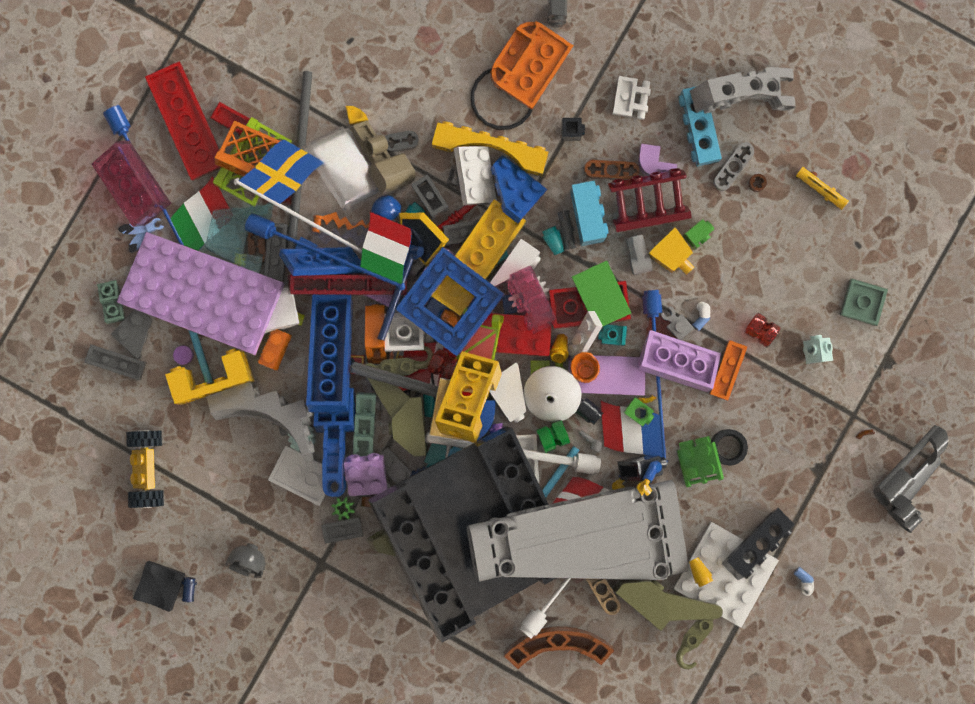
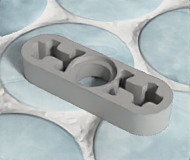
M741 143L714 178L713 184L717 190H727L754 155V147L750 143ZM747 147L749 149V155L746 154L741 160L734 157L735 155L737 157L741 155V148L745 149ZM730 162L738 163L739 170L737 172L730 171ZM726 174L730 175L725 181L727 186H720L718 178L723 179Z

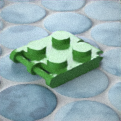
M709 436L695 439V443L694 440L679 443L680 450H677L686 487H691L692 484L701 482L706 484L710 480L718 479L720 481L724 479L716 444L711 442ZM717 474L715 476L707 477V475ZM698 477L701 478V479H697V480H692V481H691V479H693V478H698Z

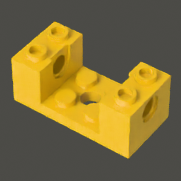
M237 348L226 351V355L221 356L227 377L217 378L213 384L202 383L196 385L192 370H186L185 367L181 368L179 366L170 369V373L165 374L174 404L183 405L247 382H255L246 352L237 350Z
M461 352L435 419L439 433L473 443L477 442L482 429L481 412L489 391H496L502 375L499 361ZM465 389L473 390L470 396H464L462 392Z

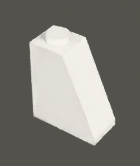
M515 363L501 372L502 375L496 391L490 390L489 392L510 422L514 420L517 423L525 418L526 406L519 366Z

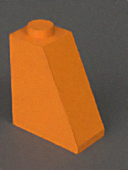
M372 304L365 306V350L367 361L372 364H380L383 360H387L385 341L377 339L384 321V314H386L384 305Z

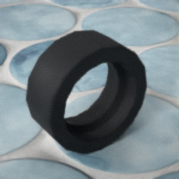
M721 430L711 439V442H715L716 448L720 439L725 436H732L738 440L740 451L737 456L731 459L722 457L718 452L720 464L736 465L743 461L747 455V440L737 430Z

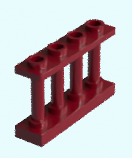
M673 168L665 173L653 172L649 176L642 177L641 175H636L628 180L615 179L612 183H608L610 192L616 193L619 216L617 219H612L615 231L622 232L691 219V210L687 205H683L680 180L687 178L684 170ZM672 181L675 206L666 209L663 204L661 183ZM653 185L656 210L647 213L645 212L642 187ZM634 188L638 213L628 216L626 215L623 190Z

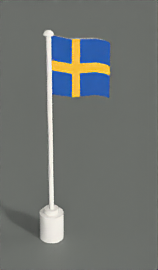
M282 140L268 151L254 169L240 180L239 178L234 180L235 185L242 186L362 254V249L280 204L292 195L315 169L325 163L290 142Z

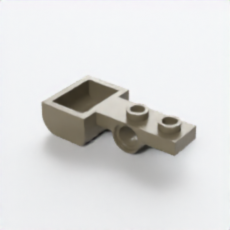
M368 120L351 127L350 131L372 164L367 172L381 194L404 187L414 181L415 170L406 155L401 153L390 157L387 152L388 142L383 135L377 136Z

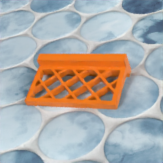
M234 121L220 151L215 156V165L244 177L262 160H258L255 151L266 148L268 153V147L276 145L280 140ZM238 128L243 130L246 136L235 139L233 133ZM259 137L262 139L263 144L253 147L250 139ZM248 140L251 148L240 152L237 143ZM235 144L238 153L233 155L225 153L228 146ZM253 152L256 161L250 163L244 161L242 155Z

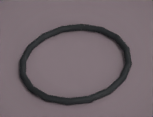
M491 69L484 71L475 80L471 90V106L476 117L486 126L497 130H510L523 124L532 113L530 108L528 113L519 122L510 126L491 124L479 115L475 106L474 93L482 78L491 73Z

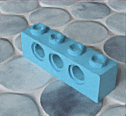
M691 87L683 89L678 99L680 107H683L685 112L683 114L684 125L688 126L689 130L687 140L689 144L692 143V161L696 162L697 167L717 163L722 157L712 113L704 114V111L696 113L691 110L690 105L693 104L690 90L695 88ZM694 123H702L704 129L697 130L694 126ZM699 141L707 142L708 148H700Z

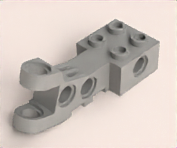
M779 67L765 68L763 72L756 73V71L748 72L746 76H742L741 72L709 79L690 90L696 113L704 111V114L715 111L716 108L724 110L746 99L768 101L772 110H792L795 108V97L781 96L780 81H793L794 73L793 69Z

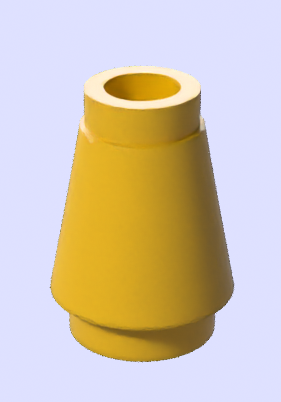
M565 334L557 335L550 350L551 359L556 363L565 362L569 356L568 337Z
M699 557L689 561L695 584H698L699 588L713 581L711 572Z

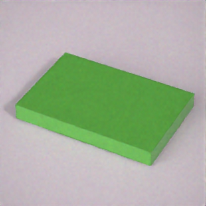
M608 261L571 277L587 312L595 311L603 326L631 314Z

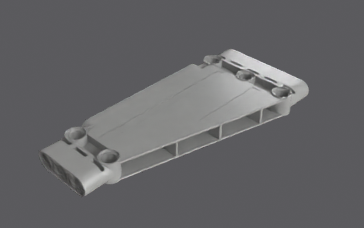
M672 480L650 484L649 487L652 492L645 499L637 488L625 487L507 514V517L492 518L486 522L468 525L467 535L475 578L477 582L501 576L664 580L668 576L688 572L689 567L676 486ZM501 523V530L499 532H495V526ZM654 528L655 532L650 536V530ZM508 562L507 569L501 571L502 564ZM661 566L660 572L656 574V568Z

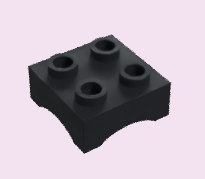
M147 561L133 599L170 612L173 610L185 573L152 561Z

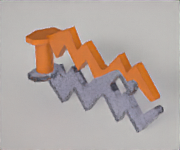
M337 212L325 216H313V222L321 226V220H324L326 226L332 220H334L338 228L345 224L348 231L342 236L336 228L331 232L344 240H347L349 237L353 238L357 247L362 241H365L366 236L364 233L360 236L356 233V231L362 228L365 234H367L369 223L365 225L363 219L355 226H352L346 216L340 220ZM312 227L310 234L318 236L325 245L333 239V237L324 232L319 233L320 230ZM336 240L340 246L343 244L342 242Z

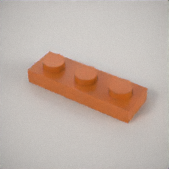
M728 340L716 374L714 387L709 393L710 395L726 401L729 400L747 346Z

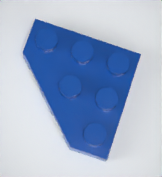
M504 155L491 167L492 175H495L496 179L495 187L497 194L501 196L502 211L516 223H519L545 194L547 189Z

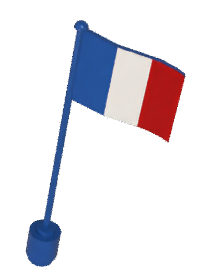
M659 290L644 291V296H642L643 314H647V318H651L652 331L656 332L655 317H659V313H663L661 294H659ZM656 376L659 414L652 413L654 418L649 425L644 424V426H641L623 413L627 407L615 406L601 400L605 447L619 452L658 455L666 458L659 376ZM640 408L635 410L637 418L645 416V410Z

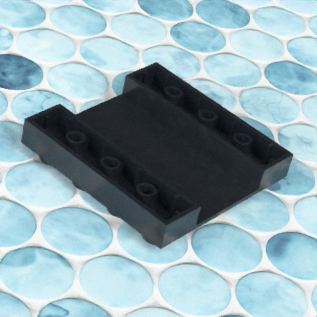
M505 426L476 443L463 448L368 499L436 638L441 643L475 625L474 617L539 581L546 585L556 579L501 576L477 582L475 578L467 535L468 525L486 522L492 518L507 517V514L549 505L511 427ZM501 523L495 526V532H499L501 530ZM508 562L502 564L501 571L507 569Z

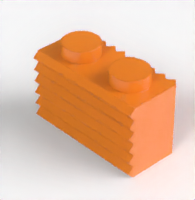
M276 329L270 332L258 363L278 371L292 335Z

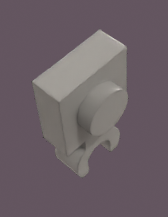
M669 306L668 309L671 311V316L667 317L664 313H661L660 316L663 320L670 322L667 328L677 339L681 340L694 327L682 314L677 317L675 309Z

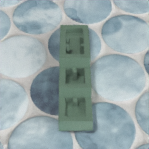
M357 392L353 455L367 456L374 452L376 393Z

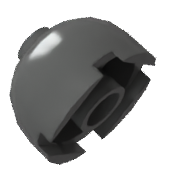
M248 543L247 546L242 545L234 548L229 554L225 565H230V570L244 576L255 574L254 578H261L266 562L263 554L258 551V546Z

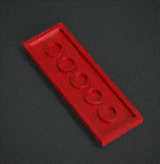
M176 62L145 76L190 179L194 181L220 169V166L215 165V156L220 151L219 146L181 62Z

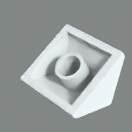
M394 313L385 338V352L424 350L425 332L401 313Z

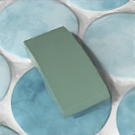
M117 281L97 284L105 323L111 324L124 321L123 305L117 303L120 295Z

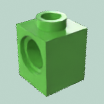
M636 397L632 399L623 412L641 426H644V424L649 425L654 418V415H652L654 410ZM639 407L644 408L646 411L643 418L635 416V410Z

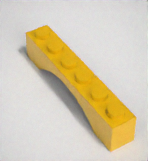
M446 121L437 123L432 148L451 153L456 147L488 146L511 157L526 173L542 177L548 157V151H545L544 147H529L527 143L522 141L510 142L508 138L503 136L491 137L490 133L479 131V133L472 132L471 128L461 126V128L453 127L454 124Z

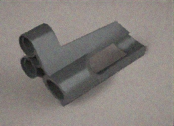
M934 425L874 489V495L878 502L909 533H912L923 521L920 516L921 512L911 504V500L941 464L940 455L948 446L946 430L937 425ZM930 442L934 447L933 454L911 476L904 468Z

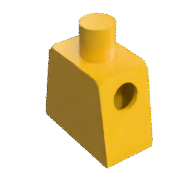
M676 228L647 254L671 273L679 267L687 275L694 268L687 260L693 252Z

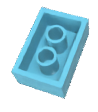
M595 181L572 185L570 195L581 246L604 242L609 232L607 223H603L602 219L605 212L603 204H599V197L601 196L599 185H596Z

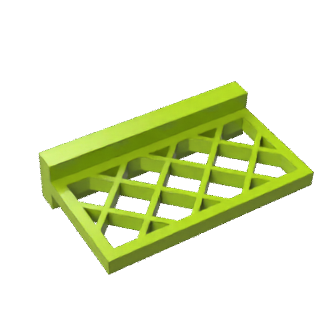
M253 117L250 118L246 125L257 131L263 129L268 132V136L273 135L277 140H286L292 144V140L261 124ZM244 131L241 133L239 138L246 136ZM257 137L250 139L253 147L263 144V141L258 142ZM248 140L237 143L240 152L250 148ZM235 145L231 150L230 155L238 153ZM260 149L258 150L260 154L257 156L258 159H262L266 155L262 154ZM245 154L247 159H244V161L250 163V161L255 160V157L249 158L248 154ZM221 167L213 184L255 207L260 198L258 195H255L251 201L245 197L244 190L247 189L242 186L234 190L227 187L230 180L236 178L240 180V177L243 176L238 174L233 176L234 172Z

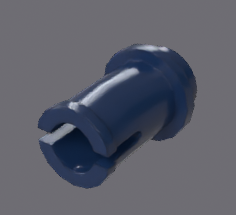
M184 577V581H182L183 602H194L195 585H197L196 578Z

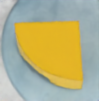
M345 106L350 126L368 120L366 114L361 109L354 106Z

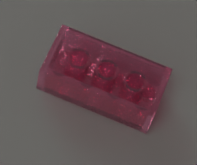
M117 141L91 164L133 227L146 225L172 204L130 141Z

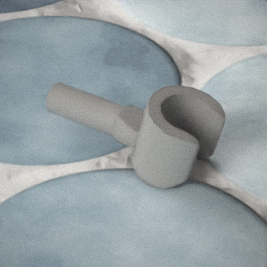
M581 430L579 434L592 443L590 449L600 452L602 443L591 438Z

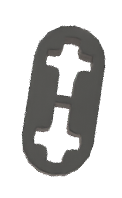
M414 131L398 132L385 136L388 143L389 139H393L395 142L400 141V143L394 144L393 148L388 145V152L414 149L419 144V137ZM409 135L412 138H416L411 145H409V142H402V140H407Z

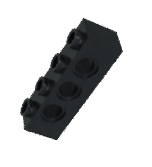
M779 508L773 510L721 564L737 580L747 579L754 572L752 568L756 564L760 566L767 559L765 555L769 551L772 553L779 547L778 541L781 538L786 539L793 532L791 528L795 524ZM769 528L775 530V537L769 533ZM757 541H760L762 543V550L757 548ZM744 554L750 557V563L744 561Z

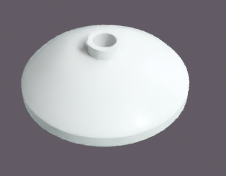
M547 366L536 370L530 375L524 387V400L530 412L537 418L548 422L563 421L571 417L578 409L581 402V388L576 378L566 369ZM552 396L554 400L549 401L547 397Z

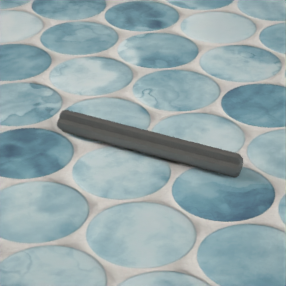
M352 363L351 373L435 398L437 396L438 386L361 363Z

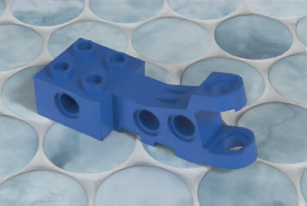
M349 388L348 412H314L315 430L317 433H324L322 488L324 493L330 497L342 496L347 487L344 470L346 432H354L356 394L354 388ZM334 482L338 484L336 492L331 490V485Z

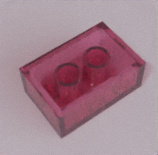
M530 265L510 274L507 287L511 296L515 295L516 297L515 304L519 313L523 312L525 315L524 323L527 330H532L534 334L554 325L556 321L555 314L532 266Z

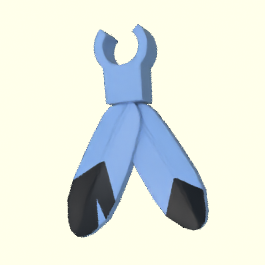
M154 218L152 222L145 226L124 224L119 227L118 230L123 234L136 235L129 244V252L133 253L140 248L146 232L151 233L164 228L162 225L159 227L155 226V223L161 219Z

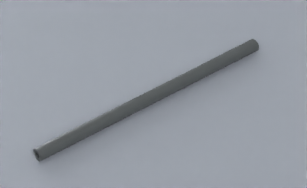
M303 71L296 146L304 151L306 148L313 74L310 71ZM302 185L291 195L290 209L298 214L300 211ZM290 214L288 236L297 240L299 218ZM287 240L286 249H295L296 244Z

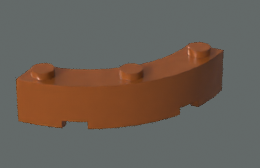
M556 626L541 629L532 639L524 635L512 643L503 653L504 657L519 669L527 661L538 656V654L558 650L580 652L602 665L614 652V649L604 639L586 630Z

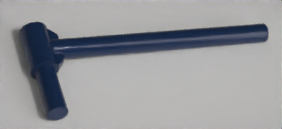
M410 245L404 265V284L414 259L416 260L423 256V247ZM397 286L377 339L385 341L403 291Z

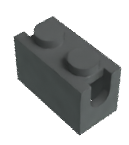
M428 174L411 184L432 219H435L439 213L449 210L448 205Z

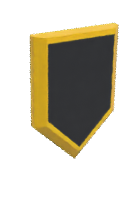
M424 212L399 213L400 224L411 228V245L423 247L424 254L419 259L428 267L449 239Z

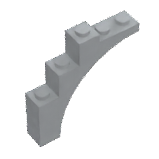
M251 382L206 396L210 413L216 421L229 417L246 416L272 422L283 428L295 439L306 462L314 460L312 454L315 452L314 445L308 439V436L311 435L308 425L312 424L311 417L313 412H309L304 400L287 405L284 396L280 397L277 390L260 396L258 388H254Z

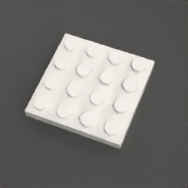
M710 521L689 561L699 557L711 572L713 581L699 588L698 584H695L688 561V572L681 573L673 589L688 598L719 605L723 609V618L742 627L779 560L766 554L767 559L760 566L756 564L752 568L754 572L750 577L737 580L721 563L744 540ZM744 554V561L750 563V557Z

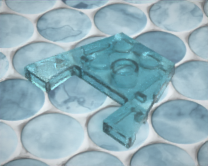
M268 203L264 206L214 210L205 245L206 249L240 267L260 274L263 258L243 254L248 234L245 230V224L252 213L271 220L274 205Z

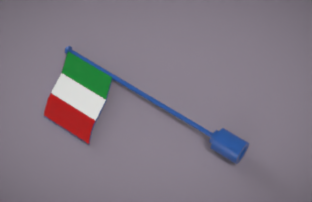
M116 105L103 112L113 134L123 136L179 244L199 251L205 243L221 232L234 217L220 189L213 184L214 177L212 176L200 191L184 202L170 218L127 136L131 125L121 106Z
M370 212L369 228L362 248L361 266H357L277 232L275 223L264 217L252 213L246 221L245 230L266 240L274 235L397 286L400 290L405 289L403 273L411 245V228Z

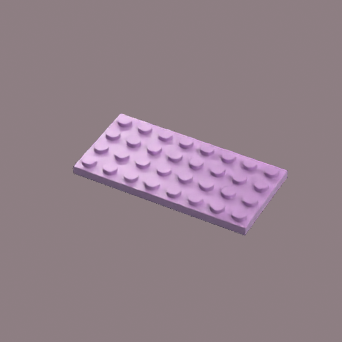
M146 232L117 303L256 355L285 284Z

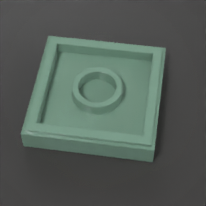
M851 278L840 316L878 326L888 289Z

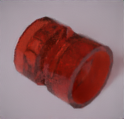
M758 312L750 321L744 333L753 339L758 338V343L767 348L776 338L781 327L774 322L768 323L767 318Z
M438 349L433 355L427 371L435 375L441 374V378L451 380L459 359L454 356L450 358L449 353Z

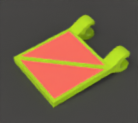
M468 308L464 309L463 315L468 310ZM499 314L493 315L492 327L481 325L462 351L494 360L504 316Z

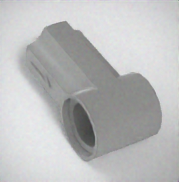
M643 235L627 238L632 274L637 275L652 271L651 259L647 255Z

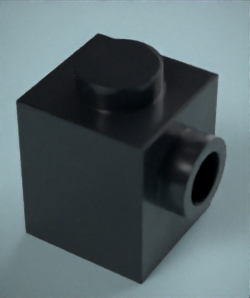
M562 118L561 141H580L581 137L585 136V124H582V118Z

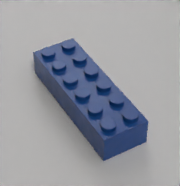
M312 295L306 406L309 412H348L353 301L351 295Z

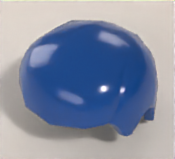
M390 195L381 196L373 203L371 212L393 221L401 211V204Z

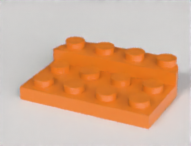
M540 22L520 24L491 68V81L497 89L503 90L532 110L574 45Z

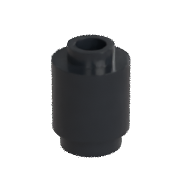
M587 397L584 400L581 398L580 405L575 412L587 423L591 422L593 425L603 414L600 411L601 408Z

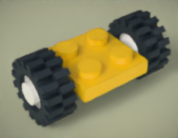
M162 430L126 432L127 447H142L141 450H132L130 455V464L132 465L130 481L133 488L144 490L128 492V508L164 506L163 490L148 491L155 488L154 449H148V446H162Z

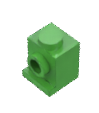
M702 219L686 232L683 237L696 250L700 247L699 242L703 244L711 238L709 234L714 230V227L709 221L705 222Z

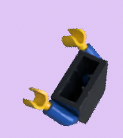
M644 455L617 461L620 475L618 476L619 480L612 483V489L625 488L622 484L624 481H642L637 485V490L641 496L644 493L648 496L652 492L648 484L652 483L654 477L663 475V468L667 467L666 458L658 455Z

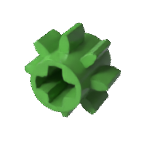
M338 497V504L331 505L335 508V512L332 515L338 514L339 520L343 516L350 519L349 513H355V510L351 509L354 502H347L348 497H345L344 501H341ZM346 504L345 507L348 508V511L341 513L339 506Z

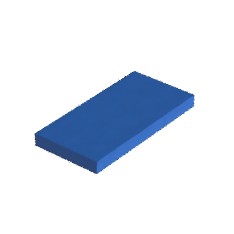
M350 247L317 248L352 264L361 266V260ZM307 248L280 249L279 256L292 276L364 273Z

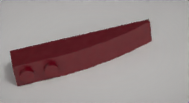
M288 275V295H393L396 286L371 275ZM407 280L401 295L407 294Z

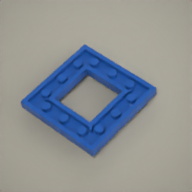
M442 247L396 307V310L458 357L505 294ZM446 276H449L476 297L454 328H451L424 307Z

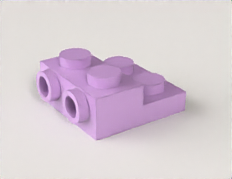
M371 453L367 456L354 454L345 457L344 470L349 496L379 494L388 489L384 455Z

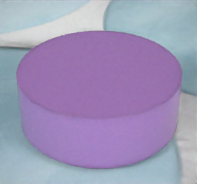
M179 346L173 353L174 360L181 365L189 364L194 356L192 349L187 346Z

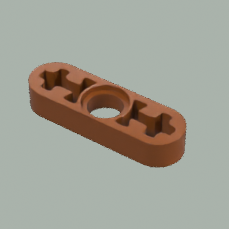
M590 160L584 167V173L592 179L628 180L632 177L629 176V172H623V176H619L621 172L620 165L623 166L622 170H628L629 166H632L633 170H636L632 176L639 175L640 168L635 162ZM592 164L595 165V168L601 169V164L605 165L603 168L604 175H600L601 171H595L594 174H591L588 168ZM609 165H614L617 168L615 175L607 173L606 168Z

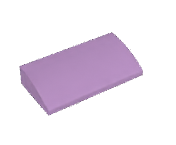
M649 330L642 348L637 370L709 392L714 387L721 353Z
M569 355V356H568V371L571 373L570 366H571L572 358H571V356ZM593 355L599 361V375L596 380L590 383L579 382L581 393L645 395V372L637 370L640 357Z

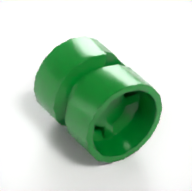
M562 420L552 423L551 427L544 426L536 429L545 453L554 450L556 445L562 447L570 443Z

